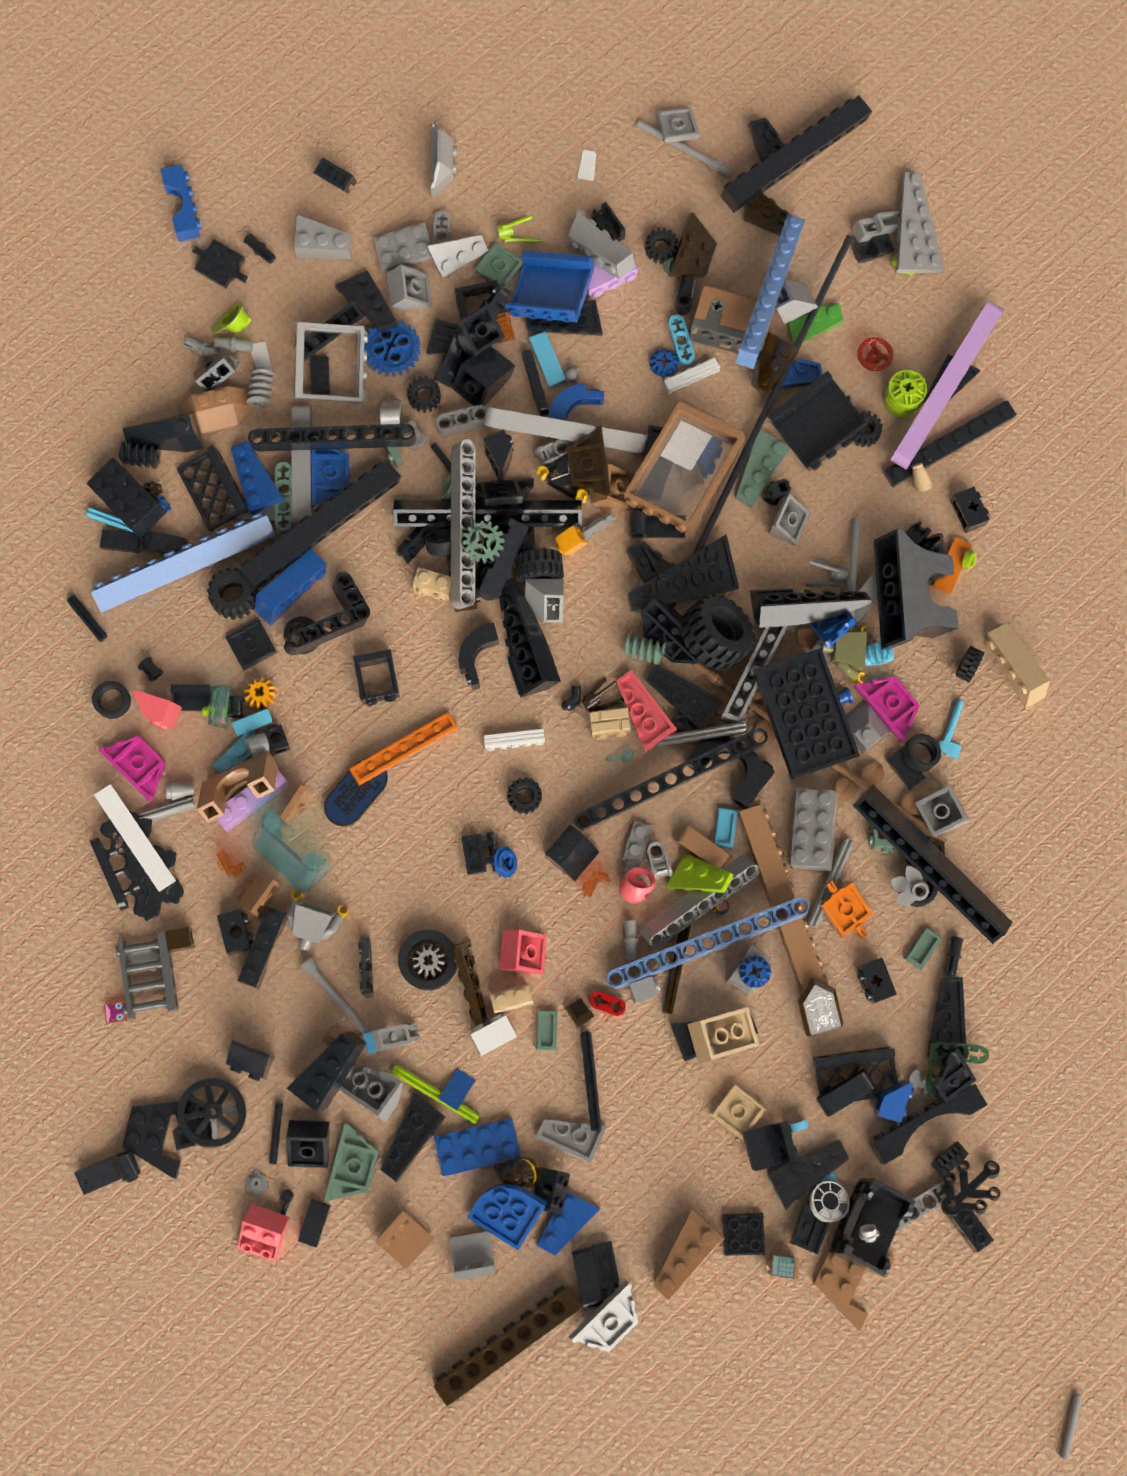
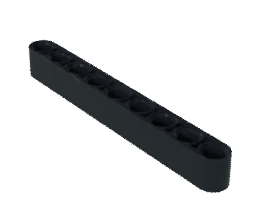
M410 424L253 429L248 434V441L252 449L258 452L409 447L414 445L417 439L415 429ZM406 433L412 434L408 438L403 437V435ZM369 434L375 435L372 439L366 438ZM386 434H393L391 438L384 437ZM349 435L356 436L354 439H347ZM312 436L318 437L315 441H310ZM330 436H337L334 440L328 439ZM280 437L278 442H272L274 438ZM293 437H299L297 441H291ZM256 438L262 439L258 443L253 442Z

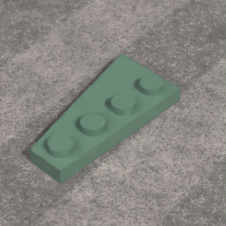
M760 430L754 442L736 496L738 501L750 508L753 507L790 450V446Z

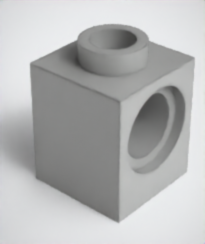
M652 976L629 984L635 1004L657 997L658 991H660L657 980L653 981Z

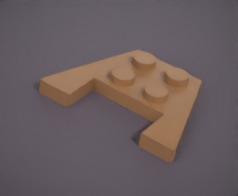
M828 1251L813 1284L857 1330L861 1331L868 1314L852 1306L850 1301L866 1269ZM887 1256L890 1259V1263L892 1266L895 1258Z

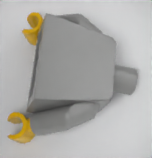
M293 890L291 892L293 901L290 902L287 919L290 928L293 930L292 935L301 938L299 948L310 950L312 942L319 944L321 940H327L337 932L343 918L348 916L349 908L346 913H341L342 905H339L337 909L338 915H335V911L303 901L304 894L302 891L301 895L295 898L296 891Z

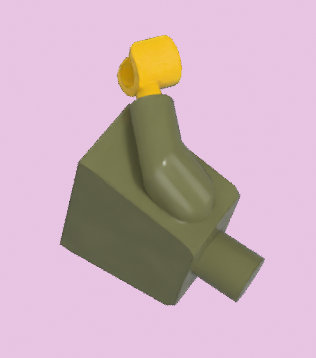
M853 625L830 648H827L823 642L821 645L823 653L831 654V663L835 664L837 669L850 677L854 684H862L860 676H865L864 672L858 671L865 668L867 632H863V630L867 629L866 626L859 627Z

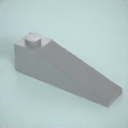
M353 1065L339 1091L386 1123L397 1107L403 1083L387 1072H379L370 1068Z

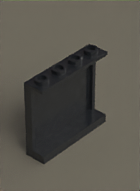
M829 371L825 372L768 416L770 422L808 472L817 470L822 465V461L826 458H833L837 454L838 449L850 445L854 437L857 435L859 437L862 436L869 427L867 420H864L833 380Z

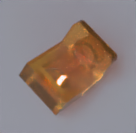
M224 850L217 853L219 859L216 862L220 870H225L229 877H238L244 873L243 870L247 869L243 862L233 867Z
M598 871V873L593 872L591 879H586L583 885L584 896L591 899L598 881L609 886L611 883V879L608 878L609 875Z

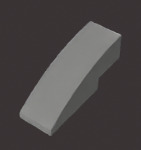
M901 210L878 213L873 218L858 220L852 226L857 242H868L876 236L897 233Z

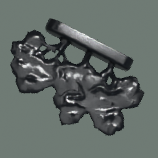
M129 811L148 838L152 832V819L142 818L144 815L139 816L136 812ZM110 818L102 823L100 827L101 834L111 839L109 850L104 849L98 837L89 841L120 911L129 907L125 897L128 894L135 896L134 915L144 917L146 921L159 916L163 901L167 904H178L180 897L184 894V889L178 879H175L174 883L159 892L124 839L122 845L117 849L115 848L118 846L116 841L122 836ZM116 833L117 836L113 839L112 835ZM158 845L153 846L168 870L175 865L177 852L164 851ZM124 849L125 852L121 853L119 852V850ZM115 853L122 855L126 861L125 867L114 871L109 860ZM125 874L132 881V884L126 890H122L117 879L118 875ZM137 889L142 890L140 893L135 892Z

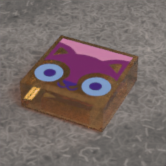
M126 1001L104 1004L106 1024L128 1021L123 1010V1005L126 1004Z

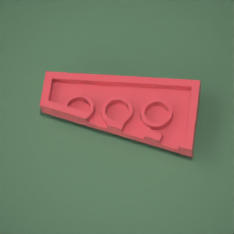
M632 670L616 680L645 752L677 730Z

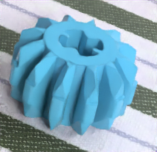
M881 642L869 644L866 646L865 665L875 666L891 662L894 659L893 648L881 650Z

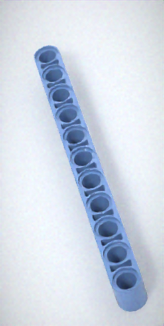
M798 897L609 971L606 977L607 982L613 989H620L636 981L651 977L806 916L809 910V903L805 898ZM797 903H802L806 909L803 912H798L794 906ZM784 910L787 913V917L785 919L777 918V911ZM765 917L769 923L763 927L757 921L759 918ZM741 925H748L750 931L746 934L739 931ZM723 932H730L732 938L729 941L722 940L721 934ZM705 939H711L714 942L710 948H705L702 943ZM687 946H693L695 952L692 955H686L684 949ZM667 954H676V960L671 963L666 961ZM651 960L658 962V967L654 970L647 967L648 962ZM633 967H637L640 970L639 975L636 977L629 975V971ZM615 974L621 976V981L618 984L611 983V977Z

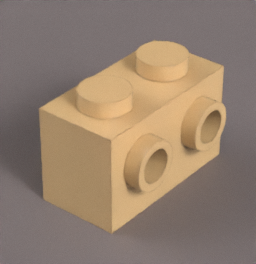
M418 567L412 584L414 592L422 596L428 595L440 601L446 600L450 602L451 577Z

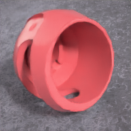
M646 868L630 869L619 883V893L622 898L632 904L644 901L655 887L654 874ZM638 874L647 876L650 879L651 885L648 886L636 876Z

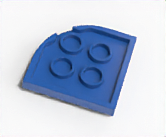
M501 1184L483 1192L467 1218L516 1250H519L548 1202L523 1187Z

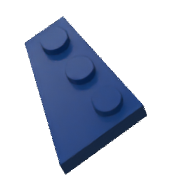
M566 1191L562 1214H552L537 1246L556 1255L600 1208Z

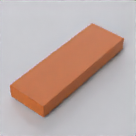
M957 537L954 538L947 555L953 556L954 574L936 581L933 588L949 595L951 594L962 569L964 554L967 550L971 549V543Z

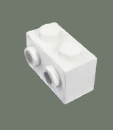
M499 1014L490 1019L491 1024L485 1027L481 1024L472 1029L474 1033L470 1035L481 1056L517 1037L506 1016L502 1017Z

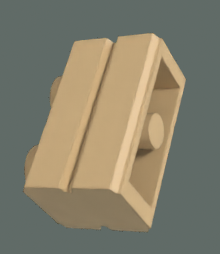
M627 707L589 712L591 735L596 737L597 740L607 739L608 735L625 737L627 733H630Z
M528 984L490 994L495 1015L519 1009L522 1006L533 1005Z

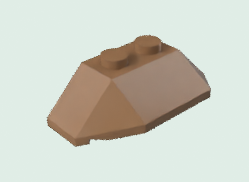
M230 386L191 395L177 406L179 415L194 411L201 434L239 426L249 412L252 411L253 407L246 403L249 389Z

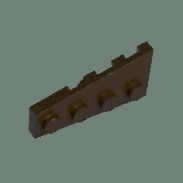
M466 940L453 949L452 956L459 968V980L463 982L465 988L464 997L470 1005V1017L474 1020L475 1025L484 1023L488 1018L482 993H478L477 990L480 983L479 977L473 972L475 959L474 956L469 954L468 947H471V941Z

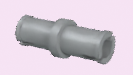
M215 337L214 346L215 349H228L231 352H236V350L252 352L253 340H239L237 337H232V339Z
M636 920L624 921L625 939H623V943H625L626 961L638 960L637 942H639V938H637Z

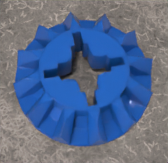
M664 348L662 350L657 349L651 355L649 364L651 370L656 375L667 377L676 372L679 362L677 355L672 350ZM663 357H665L666 361L668 362L666 363L665 368H663L662 362H659L662 361Z
M509 847L496 849L495 855L492 856L494 863L491 864L495 866L494 872L498 873L499 877H511L517 868L515 853Z
M757 955L747 957L739 968L742 982L752 988L764 986L771 976L770 964L765 958ZM752 964L755 968H763L758 973L759 979L755 974L748 976L752 971Z

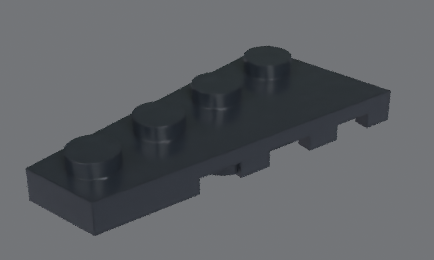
M415 1092L409 1107L406 1109L400 1128L396 1132L394 1142L390 1146L380 1169L397 1183L446 1118L445 1115Z

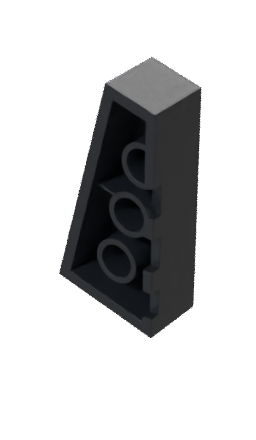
M353 1031L342 1033L286 1089L316 1112L327 1109L367 1042Z

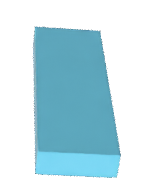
M543 332L529 337V342L548 388L566 382L547 333Z

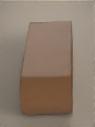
M684 825L674 839L678 846L695 858L723 869L731 857L723 849L688 825Z

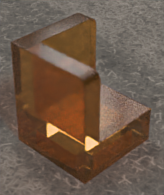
M509 312L498 314L496 320L505 336L498 341V344L515 339Z

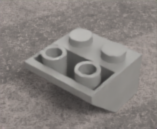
M785 279L776 304L784 324L817 308L807 284Z
M526 579L525 599L534 615L543 622L563 623L564 579Z

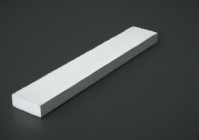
M110 784L94 794L157 890L160 892L174 883L176 880L112 785Z

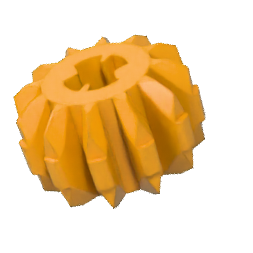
M261 677L259 682L254 678L253 685L247 683L250 689L244 690V693L247 695L245 700L250 702V707L256 705L257 710H260L262 705L265 709H268L267 703L269 702L273 705L274 701L271 698L277 697V694L274 693L276 687L271 686V680L265 682L264 677ZM262 690H263L264 695H263V696L259 695V697H258L257 692L260 691V692L262 693Z

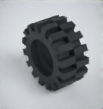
M660 227L657 228L656 232L653 229L646 238V255H649L650 260L654 258L655 263L660 260V264H663L664 260L666 261L668 258L674 257L678 247L676 234H672L670 229L667 232L664 227L663 231H660ZM657 241H665L669 247L661 251L655 248V243Z
M419 376V380L413 379V383L410 382L409 388H407L409 404L412 405L413 409L417 408L418 412L423 410V413H426L427 409L431 412L433 411L432 408L436 409L437 403H440V387H438L437 382H434L433 378L429 380L428 376H425V379ZM428 389L431 392V396L427 400H421L417 397L418 391Z
M862 411L860 414L865 421L867 420L872 432L869 435H862L860 437L857 435L854 437L852 443L855 441L856 446L862 444L861 447L865 448V445L871 447L879 439L883 424H880V418L876 419V414L872 416L870 411L868 414H866V411Z
M970 645L958 666L955 676L969 683L980 666L985 652Z
M524 777V779L518 778L517 781L514 780L507 791L509 805L520 814L534 812L542 801V790L539 784L535 783L533 779L529 780L527 777ZM521 789H528L532 793V799L529 802L522 803L518 800L517 793Z
M957 1141L931 1162V1165L943 1177L961 1163L969 1153Z

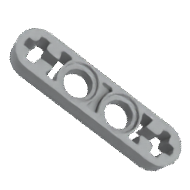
M943 1181L934 1184L912 1198L916 1201L914 1204L916 1214L913 1217H907L906 1222L901 1219L896 1231L901 1230L941 1204L942 1200L946 1198V1194L938 1195L940 1198L938 1201L937 1196L932 1190L935 1193L941 1191V1185L945 1186ZM927 1194L933 1198L932 1205L928 1207L922 1202L923 1197Z

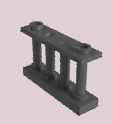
M165 932L157 933L158 938L155 941L126 946V941L118 940L116 955L120 957L126 1000L123 1010L128 1019H136L135 1012L164 1007L171 1013L179 1012L172 955L167 948ZM150 949L160 951V958L158 960L133 965L128 963V953ZM155 968L162 969L163 977L160 980L131 985L130 973ZM155 988L165 989L166 997H163L161 1000L134 1004L133 992Z

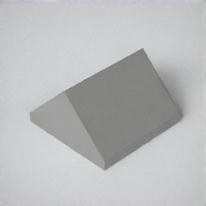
M788 493L783 500L769 534L796 545L810 512Z

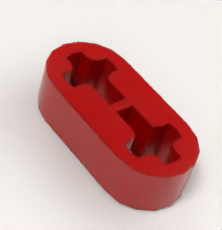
M596 991L590 996L589 1002L592 1008L612 1016H621L626 1009L625 1002L622 999L607 993ZM600 995L602 996L601 1000L606 1001L607 1004L600 1003L599 1006H596L593 997L597 998ZM616 1002H619L622 1011L613 1012L614 1008L608 1006L609 1003L616 1004Z

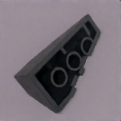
M194 411L122 428L127 446L129 442H132L133 447L140 443V448L147 444L148 449H150L151 445H154L155 449L160 447V450L190 452L204 448Z

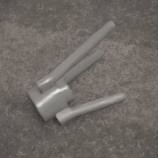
M815 558V561L809 560V564L830 570V578L833 581L806 582V586H839L840 582H846L848 568L834 565L819 558Z

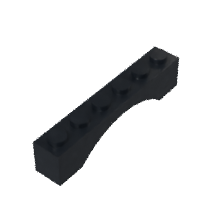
M971 1084L947 1103L941 1101L935 1105L932 1102L925 1106V1111L919 1115L915 1112L906 1117L908 1121L905 1123L897 1122L890 1126L891 1131L886 1134L883 1131L872 1137L873 1141L869 1144L880 1163L887 1164L903 1154L911 1135L928 1120L944 1114L972 1115L986 1107L987 1103L976 1084Z

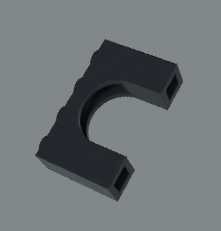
M729 736L701 740L685 762L733 739ZM741 741L736 744V748L739 751L745 750ZM721 750L718 755L729 754V752ZM754 751L739 758L745 767V779L730 798L744 810L749 807L775 773L773 766L767 761L762 762L758 759V755ZM702 759L701 765L706 768L711 759Z

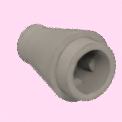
M170 781L169 784H166L167 799H172L173 801L185 796L194 795L193 783Z

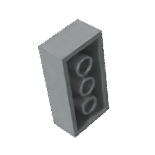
M797 788L790 864L793 869L832 871L838 797L836 791Z

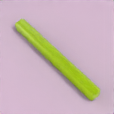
M396 1064L392 1070L393 1075L470 1122L476 1123L480 1115L462 1103L458 1110H455L440 1101L438 1098L442 1094L441 1090L400 1065Z

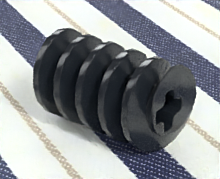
M125 441L121 442L119 459L123 465L129 463L131 466L137 464L138 467H142L144 464L145 468L151 466L153 469L159 466L160 447L155 450V446L151 445L149 450L147 444H144L141 449L140 443H137L135 448H133L132 442H129L128 447H126Z

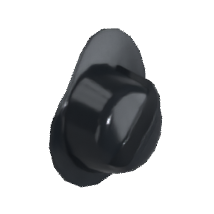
M936 533L928 537L919 545L923 549L939 554H944L947 550L942 533Z

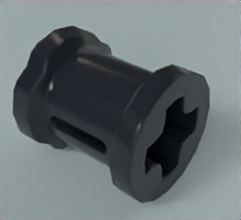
M147 657L138 665V669L142 670L149 677L148 680L150 682H154L163 674V670L159 669L152 662L153 659L151 657Z
M229 696L230 705L226 716L243 718L242 708L243 703L246 701L245 698Z

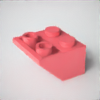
M251 1204L242 1223L237 1249L263 1257L264 1259L276 1261L287 1230L289 1217Z

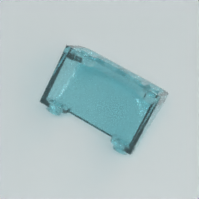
M270 808L260 820L253 838V847L295 888L302 892H309L332 867L317 852H310L301 859L281 840L283 835L280 828L283 821Z

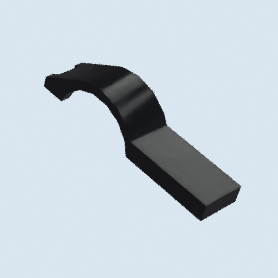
M102 529L100 548L101 550L140 553L142 551L166 553L171 550L175 552L181 550L183 543L187 544L188 540L162 532L147 531L140 538L133 532Z

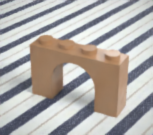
M268 750L202 782L197 810L207 823L224 816L229 797L246 784L257 798L275 791L278 764Z

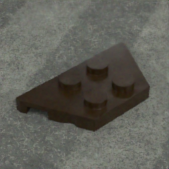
M693 212L688 215L668 273L670 277L675 275L704 277L707 275L717 242Z
M598 426L593 433L588 436L585 435L578 443H574L567 448L571 484L577 488L611 496L602 426Z

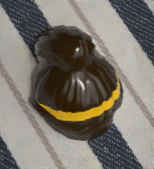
M517 1157L508 1165L498 1163L494 1166V1170L504 1184L517 1185L525 1189H530L536 1185L539 1169L531 1158Z

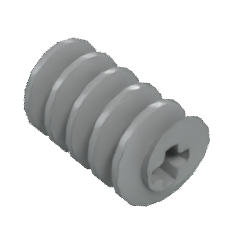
M256 367L251 371L252 377L250 378L246 401L248 405L257 409H265L266 405L264 404L270 403V399L266 397H271V392L267 390H272L273 387L270 385L274 381L271 378L275 375L273 371L261 367Z

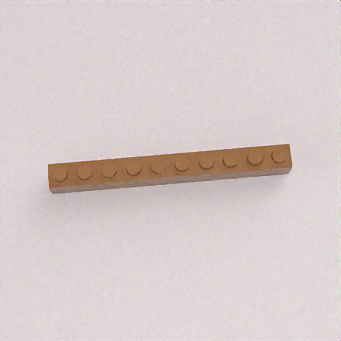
M760 804L739 811L737 816L753 861L759 867L758 875L770 908L795 899L793 894L795 892L794 885L787 878V874H789L788 868L785 863L782 864L780 858L782 856L780 846L776 845L773 839L776 837L772 826L769 827L767 822L769 819L767 810L763 809ZM797 903L794 908L800 912L802 911L801 904ZM779 910L776 916L779 919H785L787 913L784 910ZM800 918L777 927L800 993H804L811 977L825 985H829L826 975H822L820 970L822 966L821 960L818 955L815 956L813 938L809 937L806 931L809 929L806 919Z

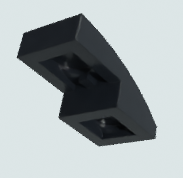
M888 234L873 237L868 242L854 244L852 247L858 264L877 259L895 250Z
M311 1199L298 1242L318 1247L330 1211V1204Z

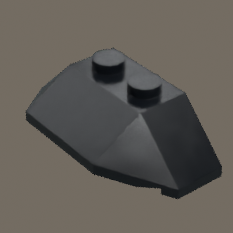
M654 598L641 611L644 636L648 640L652 638L653 645L659 640L662 647L666 642L664 656L670 662L697 664L699 661L694 654H691L681 634L682 616L672 606Z

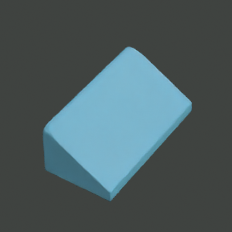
M266 708L232 722L236 735L239 736L267 725L273 720L269 709Z

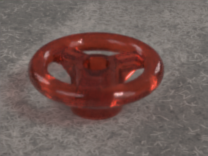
M870 337L859 345L857 357L860 364L867 370L882 371L890 366L894 353L891 345L886 340L880 337ZM870 343L871 350L864 359L863 349ZM876 343L882 344L887 349L888 355L881 353L877 349ZM881 360L886 361L884 364L876 366Z

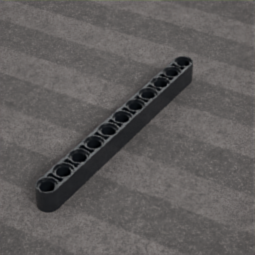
M757 728L579 812L574 818L575 825L581 830H588L763 747L767 743L768 734L762 728ZM762 733L765 739L763 742L758 743L754 740V735ZM744 741L747 744V748L744 751H739L736 748L738 742ZM721 750H727L730 755L727 759H721L718 753ZM702 759H711V766L704 768L701 765ZM687 766L693 767V775H684V768ZM671 774L677 777L676 782L672 785L666 782V777ZM651 783L659 785L657 792H649L648 787ZM634 791L641 792L642 796L639 801L631 799V794ZM621 799L624 802V806L617 810L613 804L616 800ZM605 808L606 815L603 818H598L596 816L597 809ZM580 817H588L589 822L586 826L579 825Z

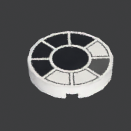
M832 1181L822 1182L815 1186L810 1193V1208L819 1220L833 1223L841 1220L849 1210L848 1194L838 1183Z

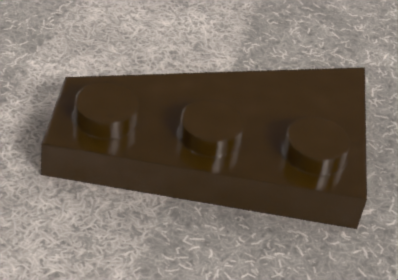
M762 193L753 199L744 221L780 236L787 215L791 214L786 210H782L772 198L769 199Z
M768 332L751 381L752 387L767 395L799 353L798 348Z

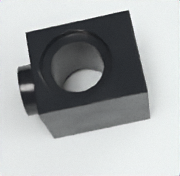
M282 724L270 725L263 731L268 739L272 756L290 750ZM274 735L281 736V740L279 742L271 741Z

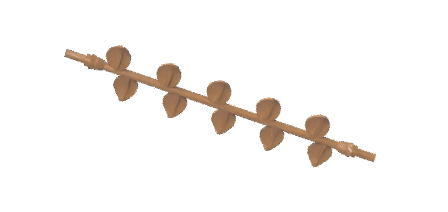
M698 662L692 667L704 674L711 684L726 690L717 696L722 699V703L716 715L721 716L735 687L729 684L719 672L711 671ZM757 688L748 707L765 718V720H761L757 724L755 729H764L768 734L767 743H769L776 736L767 710L754 702L762 698L759 688ZM762 733L754 735V739L758 743L763 742L765 739ZM877 762L866 765L861 771L860 777L840 763L831 766L845 776L840 778L834 787V791L838 795L837 802L854 798L858 791L857 785L866 791L871 785L877 786L881 784L885 777L882 765ZM913 791L906 794L901 801V807L886 797L925 836H929L936 842L944 841L946 843L947 840L941 835L932 836L924 820L914 817V815L920 813L915 803L924 799L922 793Z

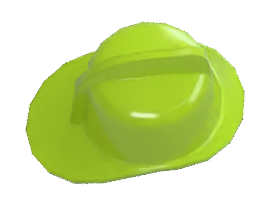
M243 302L237 303L231 310L218 318L212 325L211 332L218 333L226 329L237 333L244 330L251 322V317L243 309Z

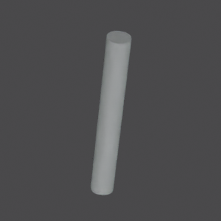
M1077 1395L1073 1397L1060 1454L1061 1458L1067 1460L1082 1397Z

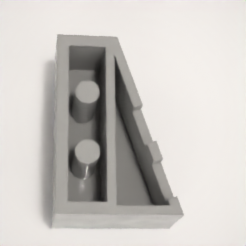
M297 214L294 245L297 258L351 261L352 240L349 233Z

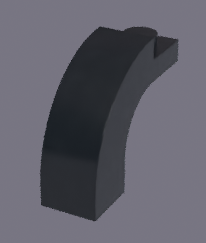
M494 622L473 630L465 638L459 651L460 674L468 673L465 674L468 685H472L473 690L480 688L475 669L476 657L484 649L499 645Z

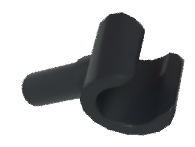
M285 1189L279 1198L285 1202L281 1214L285 1216L289 1204L294 1198L293 1192Z

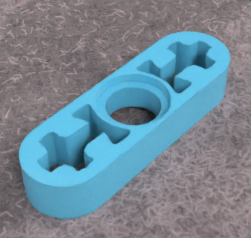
M673 315L669 319L668 329L680 365L687 367L694 362V350L684 318L680 315ZM674 321H677L679 324V332H677L676 325H673ZM684 337L687 342L681 345L677 343L676 339ZM684 349H686V355L690 356L689 360L683 358Z

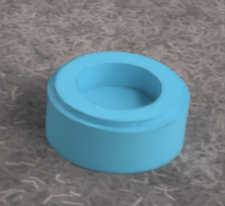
M800 1119L788 1124L792 1132L806 1129L809 1126L807 1119Z

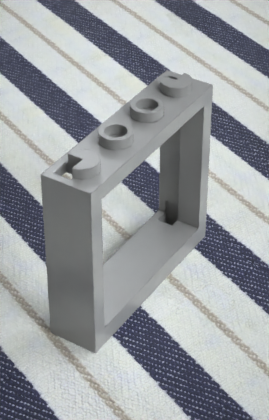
M296 323L295 400L361 403L362 399H365L366 388H363V380H366L367 371L363 369V362L367 361V350H364V343H367L368 339L367 332H364L365 326ZM304 331L357 334L355 396L303 393Z

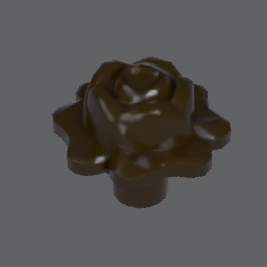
M154 481L147 482L143 486L155 499L163 492L161 484Z

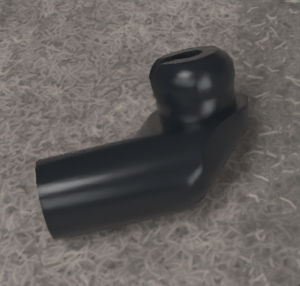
M581 686L571 687V697L561 703L564 711H572L580 705Z

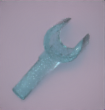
M623 750L622 756L606 757V761L631 762L633 760V751Z

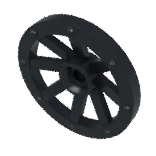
M217 1078L203 1079L192 1084L181 1096L177 1105V1123L182 1134L193 1144L204 1148L221 1147L232 1141L242 1130L246 1119L245 1101L239 1090L231 1083ZM211 1086L224 1089L216 1102H214ZM204 1087L208 1103L203 1102L192 1094ZM230 1093L237 1105L222 1107V1103ZM188 1100L202 1108V1111L184 1114ZM211 1108H212V1109H215V1111H216V1114H215V1115H211V1114H210V1109H211ZM238 1112L236 1125L232 1124L223 1114ZM202 1117V1122L192 1132L186 1120ZM217 1121L221 1122L231 1131L221 1139L218 1136ZM208 1123H211L212 1140L198 1137Z

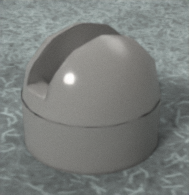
M569 367L565 372L566 379L577 382L579 368Z

